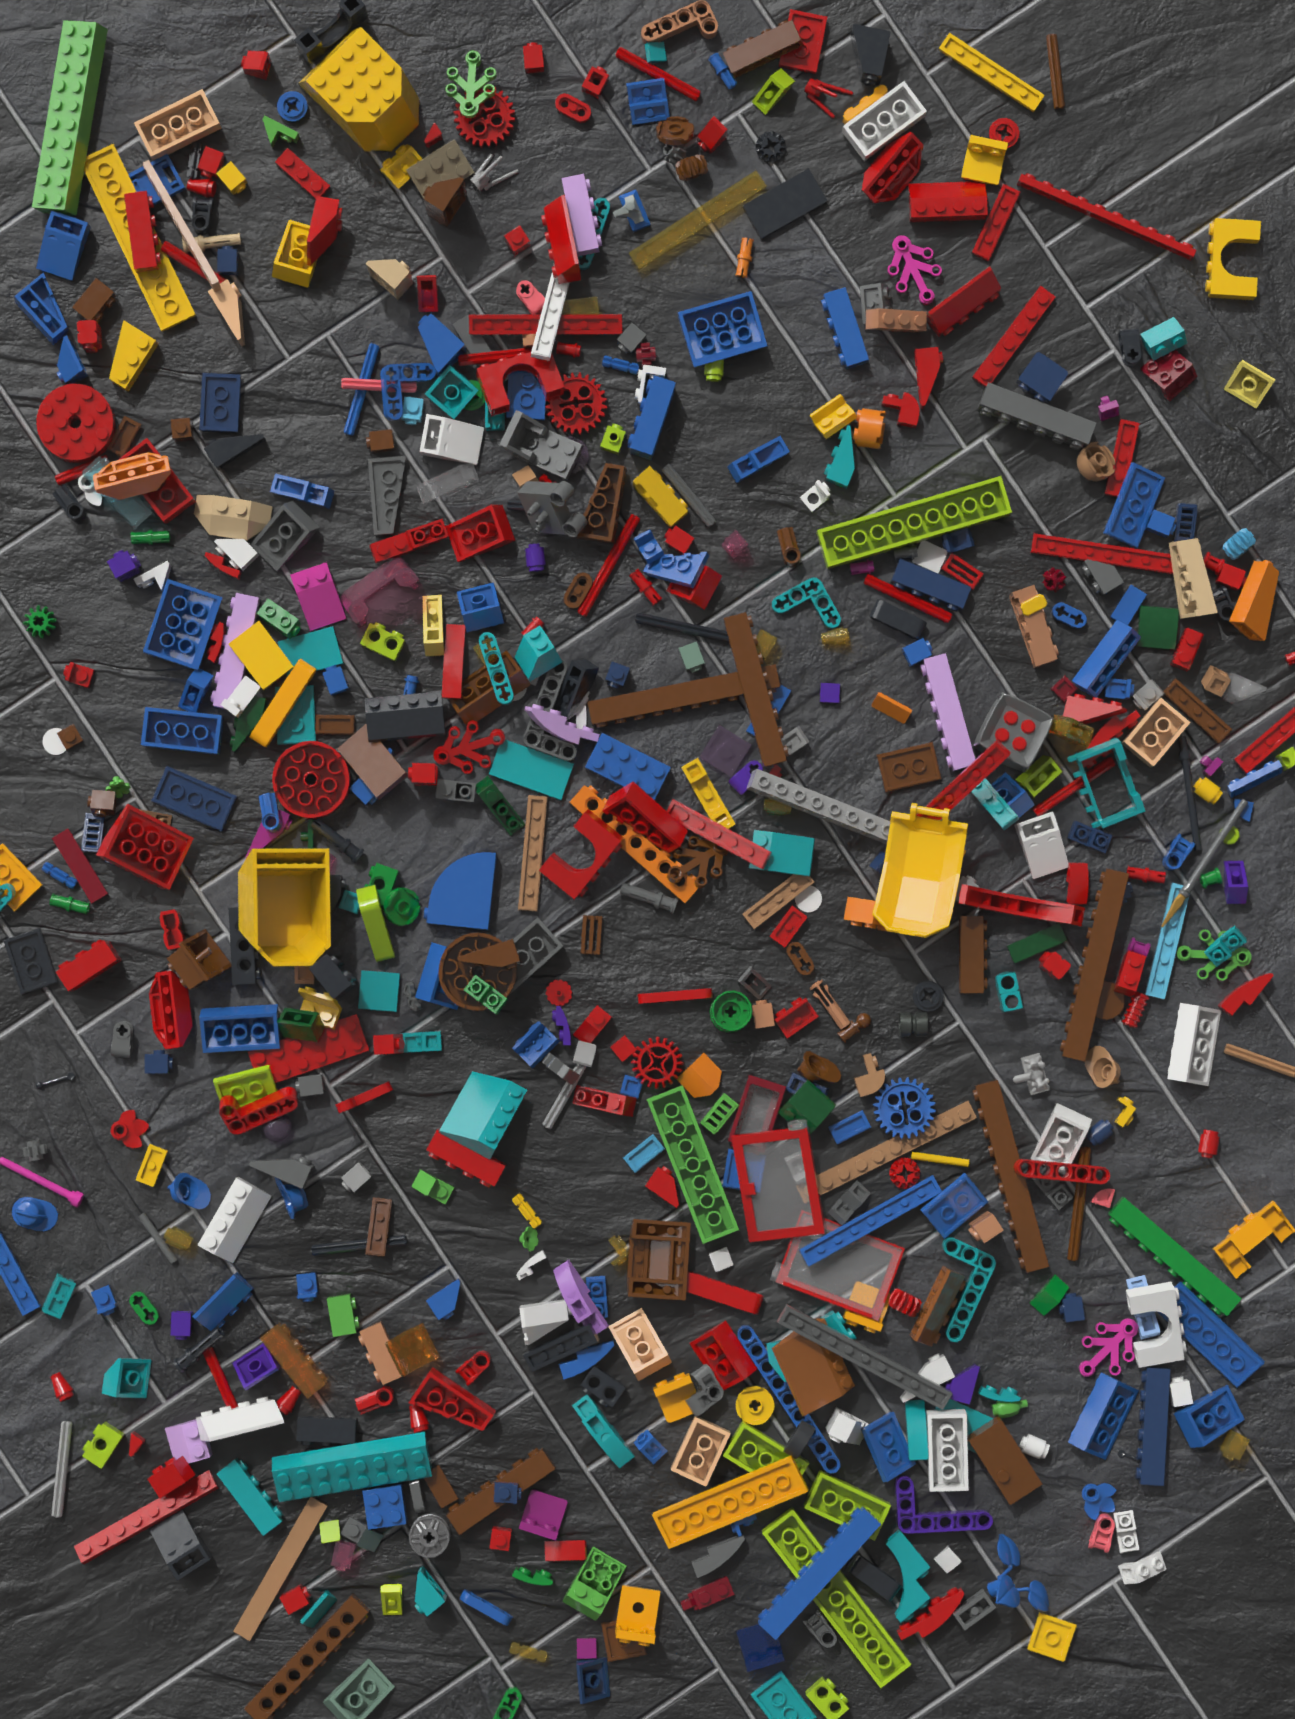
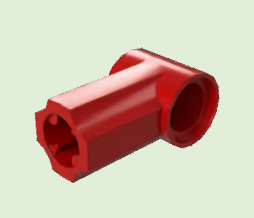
M384 1386L376 1391L355 1398L356 1406L360 1414H364L379 1407L389 1405L394 1399L395 1394L391 1387ZM383 1391L389 1393L390 1399L387 1401L382 1400L380 1393Z

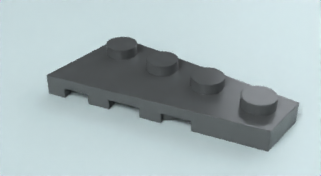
M406 456L368 459L374 536L394 534Z

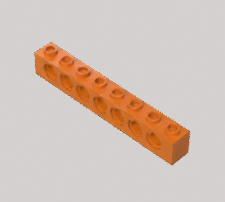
M584 785L569 803L580 813L584 814L588 810V802L596 800L598 808L590 811L602 819L604 814L602 810L607 799L601 800L597 796L599 792L591 785L589 787ZM612 815L613 820L607 823L615 831L619 825H624L627 828V833L623 835L624 839L621 841L623 844L621 848L683 903H686L698 889L695 886L696 877L692 873L690 875L684 874L685 884L682 886H677L675 883L670 882L667 878V873L664 874L660 871V865L662 863H668L670 867H681L683 865L678 861L672 862L669 859L671 856L669 853L662 849L659 850L653 843L648 841V837L645 838L642 834L632 831L633 827L625 822L621 824L616 820L617 817ZM633 838H639L642 841V845L639 848L631 846L630 842ZM649 850H653L656 853V858L653 861H648L645 858V853Z

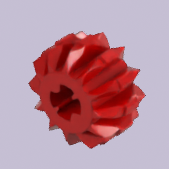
M894 1289L889 1297L888 1304L890 1307L910 1317H915L921 1308L922 1302L907 1292Z

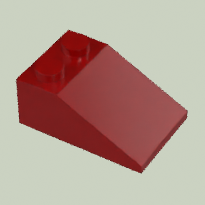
M316 197L307 238L308 266H311L337 238L338 231L342 230L343 220L340 219L342 218L343 208H339V199Z
M490 505L445 526L458 562L515 541L503 505Z

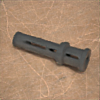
M624 882L620 890L622 895L650 903L656 909L662 908L670 911L671 914H674L679 899L677 897L674 899L665 896L662 892L656 894Z

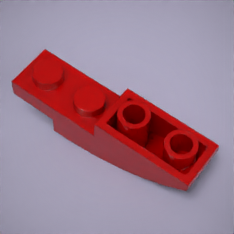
M439 519L407 530L399 535L372 543L369 547L375 563H379L424 548L448 538L449 535L443 519Z
M1137 710L1121 721L1117 716L1111 718L1094 735L1085 750L1107 742L1110 738H1118L1123 734L1121 730L1125 727L1130 729L1138 723L1137 719L1140 717ZM1110 749L1081 761L1083 768L1086 766L1089 769L1097 763L1096 758L1100 755L1104 758L1112 750Z
M954 1587L946 1592V1596L942 1598L937 1596L930 1600V1604L927 1605L930 1613H921L916 1617L917 1620L911 1623L907 1621L899 1626L900 1629L896 1631L900 1639L903 1640L918 1631L923 1638L940 1627L961 1602L964 1596L962 1588L957 1589V1587Z

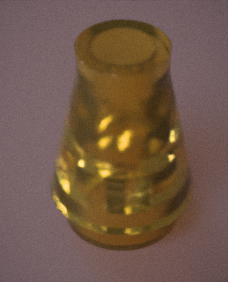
M840 627L821 633L822 645L845 646L846 643H850L848 628Z

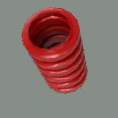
M1136 991L1134 997H1131L1132 1002L1128 1004L1130 1006L1129 1009H1126L1127 1014H1124L1125 1019L1121 1021L1132 1028H1138L1137 1023H1140L1139 1018L1143 1016L1141 1013L1145 1011L1144 1006H1147L1146 1001L1149 1000L1147 995Z

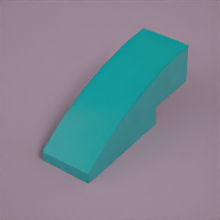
M908 1400L905 1402L908 1460H926L929 1458L924 1400Z

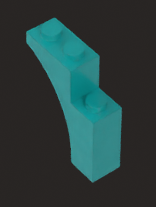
M898 1529L885 1540V1543L897 1558L902 1572V1597L894 1613L901 1623L903 1620L905 1622L910 1620L914 1616L913 1612L918 1608L922 1609L929 1603V1594L916 1579L918 1577L920 1579L925 1577L929 1573L928 1569L930 1566L902 1531Z

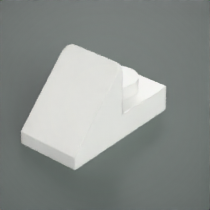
M166 561L134 578V581L139 588L142 586L147 588L156 579L160 589L163 591L172 566Z

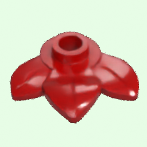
M135 1110L123 1112L119 1121L111 1126L113 1138L122 1140L130 1148L142 1146L139 1136L149 1128V1124L146 1121L135 1119ZM118 1127H123V1134L117 1132Z

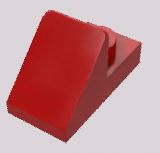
M436 275L417 276L419 312H438V284Z

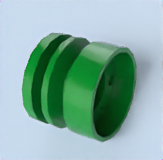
M725 991L718 995L711 1004L709 1011L710 1019L720 1031L727 1033L737 1032L745 1027L751 1019V1003L741 992ZM729 1007H731L732 1011H735V1014L731 1017L725 1013Z

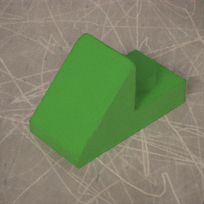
M264 115L263 122L272 148L279 135L285 142L291 143L292 141L297 144L300 138L298 132Z
M421 1169L411 1186L443 1204L447 1203L454 1189V1186Z

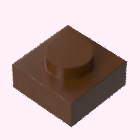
M74 724L57 732L66 750L83 742Z

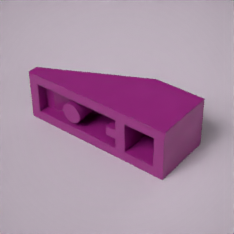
M279 810L282 827L276 833L269 832L261 822L245 858H247L251 849H265L280 837L285 830H289L293 822L291 819L292 815ZM270 819L268 821V827L275 826L276 819Z

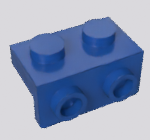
M538 1021L529 1028V1031L523 1037L516 1041L512 1049L531 1068H534L560 1041Z

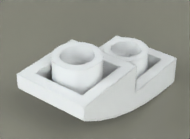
M1133 1510L1113 1513L1119 1552L1139 1550Z

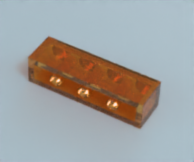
M279 1322L261 1336L260 1339L308 1399L326 1385L327 1381L325 1379H327V1376L321 1369H316L313 1365L315 1361L309 1354H304L301 1350L303 1348L302 1344L297 1339L293 1340L289 1335L291 1331L286 1324L281 1325Z

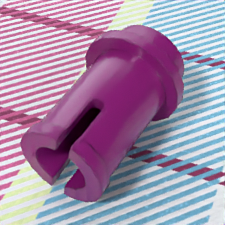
M867 559L864 562L850 563L851 575L868 572L871 574V572H874L873 560L869 561Z

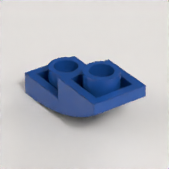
M605 1276L586 1277V1286L590 1290L588 1293L589 1297L604 1318L608 1317Z

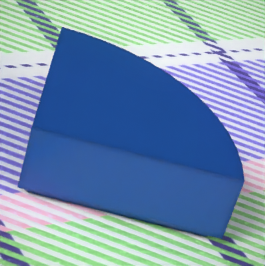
M1234 799V808H1235V809H1236V807L1238 806V804L1240 803L1241 800H1239V799ZM1248 802L1240 815L1241 819L1250 821L1253 802Z

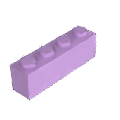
M584 174L562 178L577 256L600 252L599 246H602L600 234L596 235L595 228L598 227L597 217L592 216L591 209H595L593 197L589 198L588 191L591 190L589 179H585Z

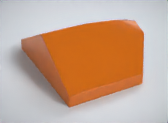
M703 1053L677 1080L694 1098L709 1096L719 1087L722 1071Z

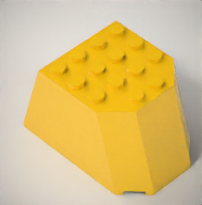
M362 27L352 30L298 83L364 151L392 152L419 125V97L403 69Z
M251 849L238 871L239 931L272 966H312L331 946L329 849Z

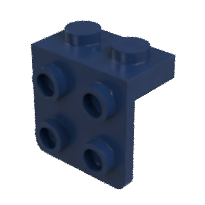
M1037 352L1016 383L1023 391L1032 393L1036 400L1048 404L1067 377L1068 372L1042 353Z

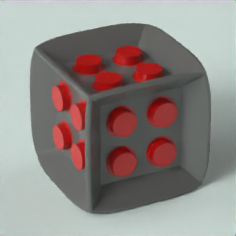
M1001 692L990 708L977 734L973 747L983 753L998 740L1011 752L1010 756L1002 764L1025 773L1029 770V766L1040 751L1054 718L1017 697Z

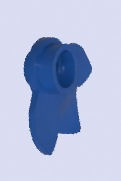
M1102 1483L1098 1486L1087 1484L1083 1487L1084 1510L1091 1519L1096 1520L1100 1511H1115V1505L1110 1496L1116 1492V1489L1112 1485ZM1094 1490L1095 1494L1091 1497L1088 1496V1491Z

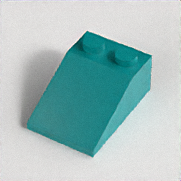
M754 830L753 842L771 851L772 854L764 869L751 863L749 868L810 876L815 838Z

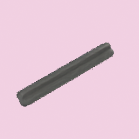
M670 464L666 465L662 469L665 476L707 527L714 525L716 522L714 517Z

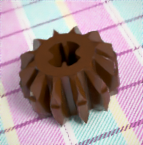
M695 155L682 159L675 165L677 176L681 181L694 179L708 172V164L704 155Z

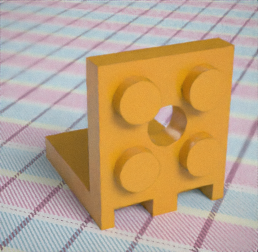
M622 1585L615 1627V1636L619 1638V1642L630 1643L632 1640L638 1641V1644L643 1646H650V1643L655 1644V1624L660 1590ZM636 1602L644 1605V1609L640 1613H636L633 1610V1605Z

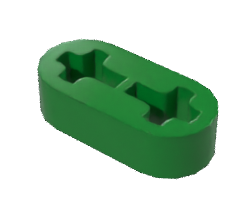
M137 1291L130 1296L129 1302L131 1307L145 1324L150 1325L157 1322L159 1311L144 1292ZM135 1295H137V1297H143V1300L141 1302L143 1303L144 1307H142L139 1303H134V1301L136 1300ZM145 1308L149 1312L153 1311L155 1313L153 1321L152 1319H146L147 1313L144 1310Z

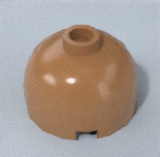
M1092 442L1079 452L1077 458L1079 472L1087 480L1095 482L1108 478L1115 471V469L1113 470L1115 459L1111 451L1105 445L1102 447L1097 445L1098 442Z

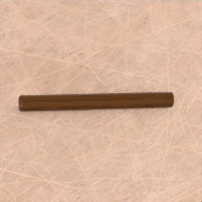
M1080 1148L1078 1164L1089 1165L1091 1148ZM1082 1168L1077 1171L1078 1178H1082L1084 1175ZM1076 1182L1067 1256V1259L1070 1261H1077L1079 1256L1087 1183Z

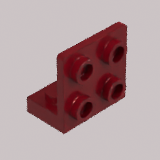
M1176 350L1154 361L1151 358L1141 367V371L1161 388L1164 397L1169 402L1198 377L1193 364Z

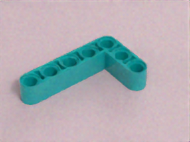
M947 1237L942 1243L944 1252L974 1266L945 1328L946 1337L952 1342H958L965 1334L995 1268L996 1261L993 1256L956 1238ZM949 1241H955L956 1249L954 1251L947 1250L946 1245ZM967 1249H972L974 1252V1256L971 1259H965L964 1252ZM989 1257L991 1265L985 1268L981 1264L982 1259ZM976 1275H982V1284H974L973 1279ZM972 1292L975 1294V1300L968 1303L965 1300V1296ZM960 1310L967 1312L966 1319L959 1320L957 1318ZM952 1328L959 1329V1335L955 1338L949 1335V1331Z

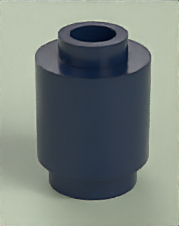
M1101 1119L1089 1128L1086 1138L1094 1147L1097 1144L1101 1145L1113 1135L1112 1130L1114 1127L1108 1120L1103 1121Z

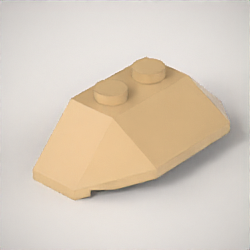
M197 495L194 514L209 535L248 541L260 533L271 520L273 507L248 500L215 495Z

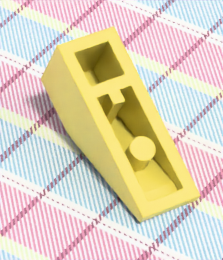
M442 595L423 596L425 656L444 655Z

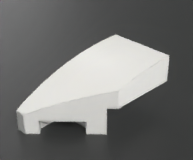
M544 1250L535 1254L521 1267L516 1275L518 1280L533 1274L530 1266L547 1257Z

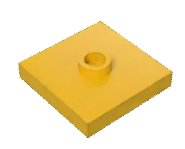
M1039 1612L1027 1649L1064 1662L1077 1625Z

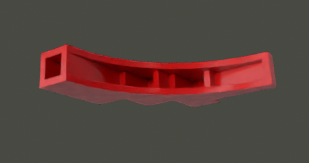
M962 884L959 893V903L974 908L1082 927L1084 907L1007 894Z

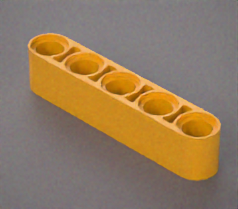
M302 659L298 660L250 735L251 739L265 748L270 744L317 670L315 667Z

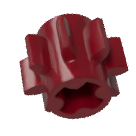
M650 342L641 343V348H636L637 363L642 362V367L643 365L651 366V361H656L655 347H650Z
M1052 567L1043 574L1045 579L1042 583L1047 590H1054L1056 593L1066 585L1063 581L1067 577L1061 569L1055 570Z

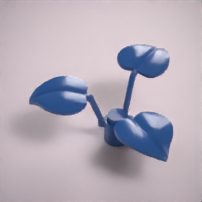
M999 1534L997 1544L1000 1560L1005 1565H1008V1568L1001 1575L997 1576L998 1580L988 1583L987 1589L989 1594L994 1598L996 1597V1604L1015 1608L1020 1603L1019 1592L1027 1591L1029 1592L1028 1600L1035 1609L1042 1612L1048 1611V1594L1042 1583L1034 1580L1030 1582V1588H1015L1012 1579L1006 1575L1012 1570L1013 1566L1020 1564V1553L1016 1544L1009 1537Z

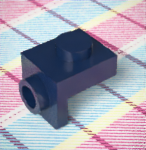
M970 528L943 534L942 544L948 553H955L975 546Z

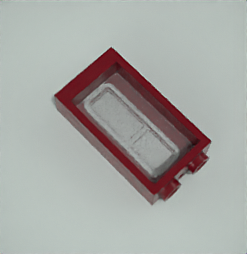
M752 1075L748 1076L728 1137V1141L731 1142L730 1146H733L732 1135L772 1131L786 1086ZM768 1142L743 1146L748 1147L749 1152L760 1155V1152L765 1153Z

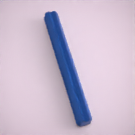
M369 344L359 379L371 378L379 351L378 345ZM367 390L355 391L344 428V433L353 436Z

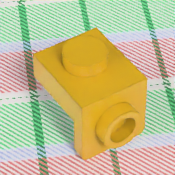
M1126 1096L1124 1098L1118 1097L1116 1100L1124 1105L1125 1108L1114 1122L1120 1127L1128 1126L1134 1118L1132 1116L1136 1110L1132 1106L1134 1102Z

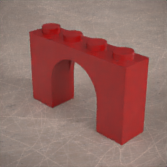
M522 352L513 358H502L496 363H486L477 368V379L491 417L510 411V403L503 382L509 374L515 371L532 373L538 379L546 400L564 394V384L552 353L550 361L531 357V352Z
M589 809L584 812L573 827L588 838L595 848V860L592 866L577 869L553 853L539 869L543 875L573 899L578 895L582 897L589 889L586 885L590 881L593 883L600 875L597 871L601 866L605 868L612 860L609 856L613 852L617 853L623 846L621 841L624 837Z

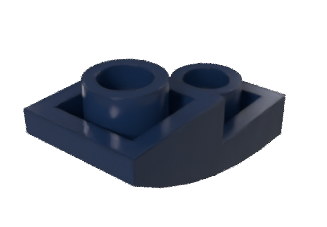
M1074 821L1067 839L1106 853L1112 835Z

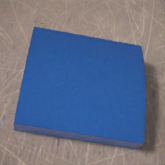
M664 78L626 83L632 125L666 120V118L670 117Z

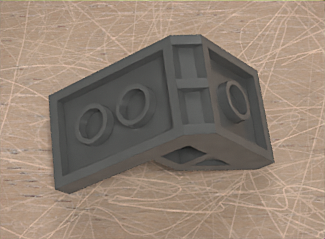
M517 410L499 444L513 457L565 480H568L584 447L578 442L548 430L543 424Z

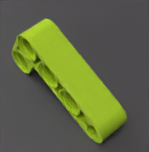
M372 885L357 889L359 908L376 962L395 958L376 886Z

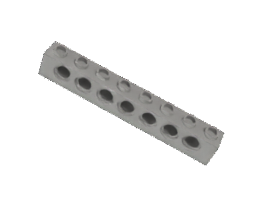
M756 769L752 771L747 790L887 844L890 821L762 770Z

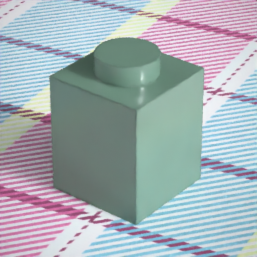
M697 641L678 649L686 671L691 670V673L702 669L701 666L705 662Z

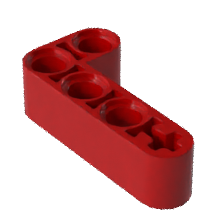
M285 1087L240 1107L233 1096L226 1095L220 1099L219 1114L231 1133L242 1134L296 1109L298 1104L297 1091L293 1087Z

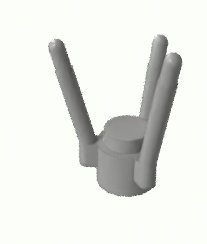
M490 154L470 180L479 191L483 188L487 191L491 186L517 174L519 170L516 169L488 183L490 178L487 174L503 159L500 156L483 171L493 157V154Z

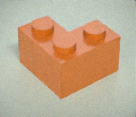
M853 897L847 898L844 920L851 921V925L862 927V923H864L867 928L876 929L878 926L877 930L888 932L872 915L876 901Z

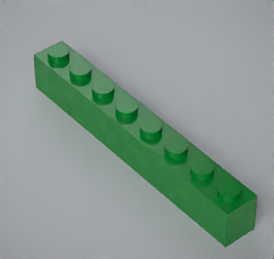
M1121 1197L1108 1212V1215L1111 1217L1109 1219L1111 1223L1116 1227L1122 1226L1125 1229L1123 1233L1131 1240L1136 1238L1140 1242L1138 1246L1146 1253L1151 1251L1155 1255L1153 1257L1155 1261L1160 1265L1166 1264L1169 1267L1167 1271L1175 1278L1180 1276L1184 1280L1182 1283L1190 1291L1195 1289L1198 1292L1197 1297L1204 1303L1210 1302L1213 1305L1211 1309L1219 1316L1221 1314L1228 1316L1242 1298L1125 1197Z

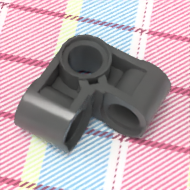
M704 1364L690 1374L698 1391L685 1401L694 1416L707 1411L709 1407L721 1400L724 1395L723 1388L707 1364ZM711 1388H713L715 1391V1395L713 1398L710 1396Z

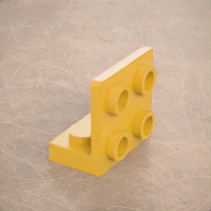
M970 135L961 178L997 186L1008 143Z
M299 987L298 992L304 999L300 1010L318 1012L324 1027L334 1030L342 1011L338 1001L333 999L327 992L320 994L313 988L305 987L303 989Z

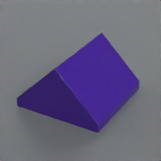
M265 1342L232 1363L245 1391L281 1368Z

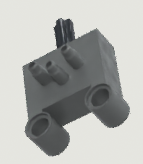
M527 481L517 492L520 501L509 500L507 502L508 510L526 512L535 533L562 534L576 537L587 525V519L583 514L574 512L571 516L566 502L574 494V488L566 481H561L560 483Z

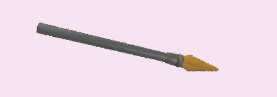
M1242 799L1188 882L1184 884L1181 888L1182 890H1179V895L1174 899L1163 921L1162 928L1181 908L1185 899L1189 897L1194 888L1193 886L1247 806L1248 802Z

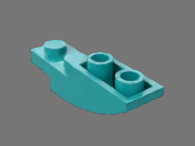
M586 1394L572 1405L582 1419L581 1422L618 1468H621L635 1457L590 1395Z

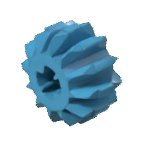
M1246 528L1238 531L1224 543L1223 549L1226 555L1232 560L1238 559L1255 544L1256 539L1253 537L1254 535Z

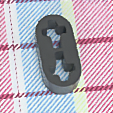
M420 1479L409 1480L415 1513L425 1512Z

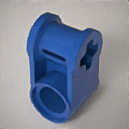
M1178 833L1162 860L1163 867L1169 871L1179 868L1192 851L1195 843H1190ZM1170 856L1176 859V866L1169 865L1168 858Z

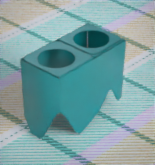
M1016 972L998 974L995 977V987L1001 1011H1015L1023 1008ZM1011 976L1015 982L1013 988L1004 989L1001 985L1002 978ZM1008 995H1015L1018 998V1005L1015 1008H1008L1006 1006L1005 999Z

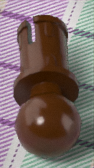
M859 1014L855 1023L851 1020L848 1026L837 1032L844 1043L857 1032L860 1033L859 1028H866L871 1024V1017L868 1014Z

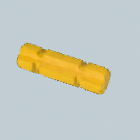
M517 1194L512 1199L513 1203L519 1206L518 1209L526 1220L529 1219V1224L532 1228L538 1227L542 1223L541 1219L535 1216V1211L527 1201H524L525 1198L522 1194Z

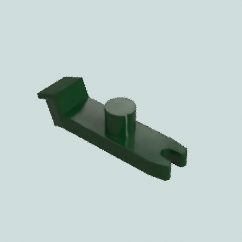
M309 818L308 832H301V841H308V849H314V829L310 827L314 819Z

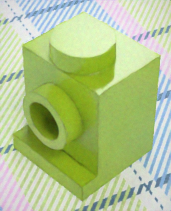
M612 424V427L607 426L600 449L619 455L626 435L623 427L617 424ZM612 434L617 435V439L614 441L610 439Z

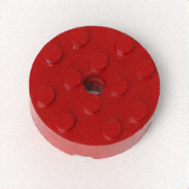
M67 384L56 388L45 397L38 409L36 425L42 443L52 454L66 462H89L100 457L107 451V447L116 432L115 414L109 402L97 390L83 384ZM81 420V425L78 428H73V421Z
M305 741L293 745L281 754L273 770L272 784L279 802L288 811L302 818L316 819L331 815L343 805L350 791L351 775L345 759L334 748L318 741ZM309 775L316 776L317 781L315 784H307L306 779Z

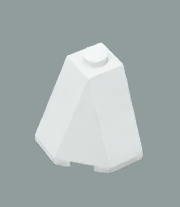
M565 1300L520 1306L525 1345H530L569 1320V1315H572Z

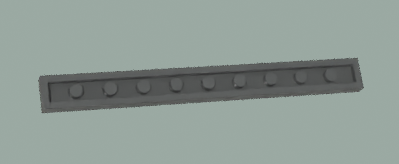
M787 1304L777 1319V1322L784 1327L942 1410L953 1394L950 1390Z

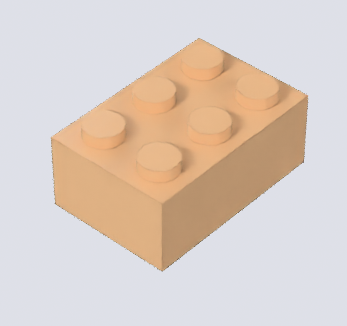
M1160 698L1121 744L1151 768L1160 760L1190 722Z
M694 1416L673 1461L671 1471L703 1486H707L731 1434L730 1431L699 1416Z

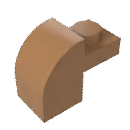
M871 1053L862 1055L868 1074L854 1078L859 1097L876 1092L884 1083L885 1071L884 1069L876 1071V1067H879L878 1062Z

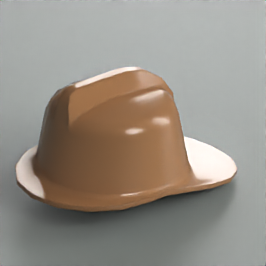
M1094 1046L1087 1053L1085 1067L1096 1086L1106 1088L1109 1085L1118 1084L1121 1075L1119 1064L1113 1060L1104 1047Z

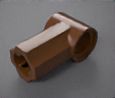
M793 527L782 528L776 532L783 561L787 566L794 567L800 561V551ZM788 553H795L797 559L789 561L786 556Z

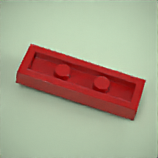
M288 148L275 161L284 172L315 199L317 196L322 197L330 189V185Z

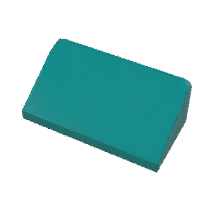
M328 1590L325 1591L301 1618L300 1623L313 1628L333 1606L337 1598Z

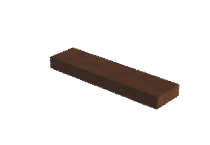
M1176 678L1163 691L1169 700L1218 744L1232 731L1223 720Z

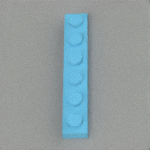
M1171 883L1163 921L1174 899L1179 895V890H1182L1181 888L1184 885ZM1189 897L1185 899L1181 908L1167 924L1160 929L1145 995L1165 999Z

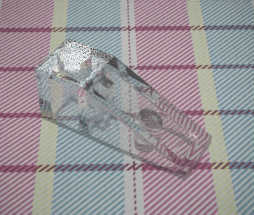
M462 464L416 487L422 503L425 504L479 482V478L473 464Z

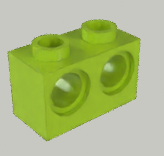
M377 622L375 625L370 623L360 642L361 646L396 662L406 642L402 639L403 635L394 630L390 633L385 630V626ZM373 632L380 633V639L376 642L370 640V635ZM390 640H395L398 645L396 649L390 650L387 648V643Z
M822 1676L805 1691L806 1696L827 1719H838L849 1709L847 1705L849 1701L842 1693L838 1694L834 1690L836 1686L829 1678L826 1680ZM820 1687H825L827 1693L824 1696H820L817 1694V1690ZM838 1702L840 1703V1708L838 1710H831L830 1704Z

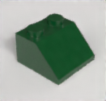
M807 1080L786 1101L778 1113L796 1129L807 1127L808 1133L811 1134L835 1108L836 1104Z

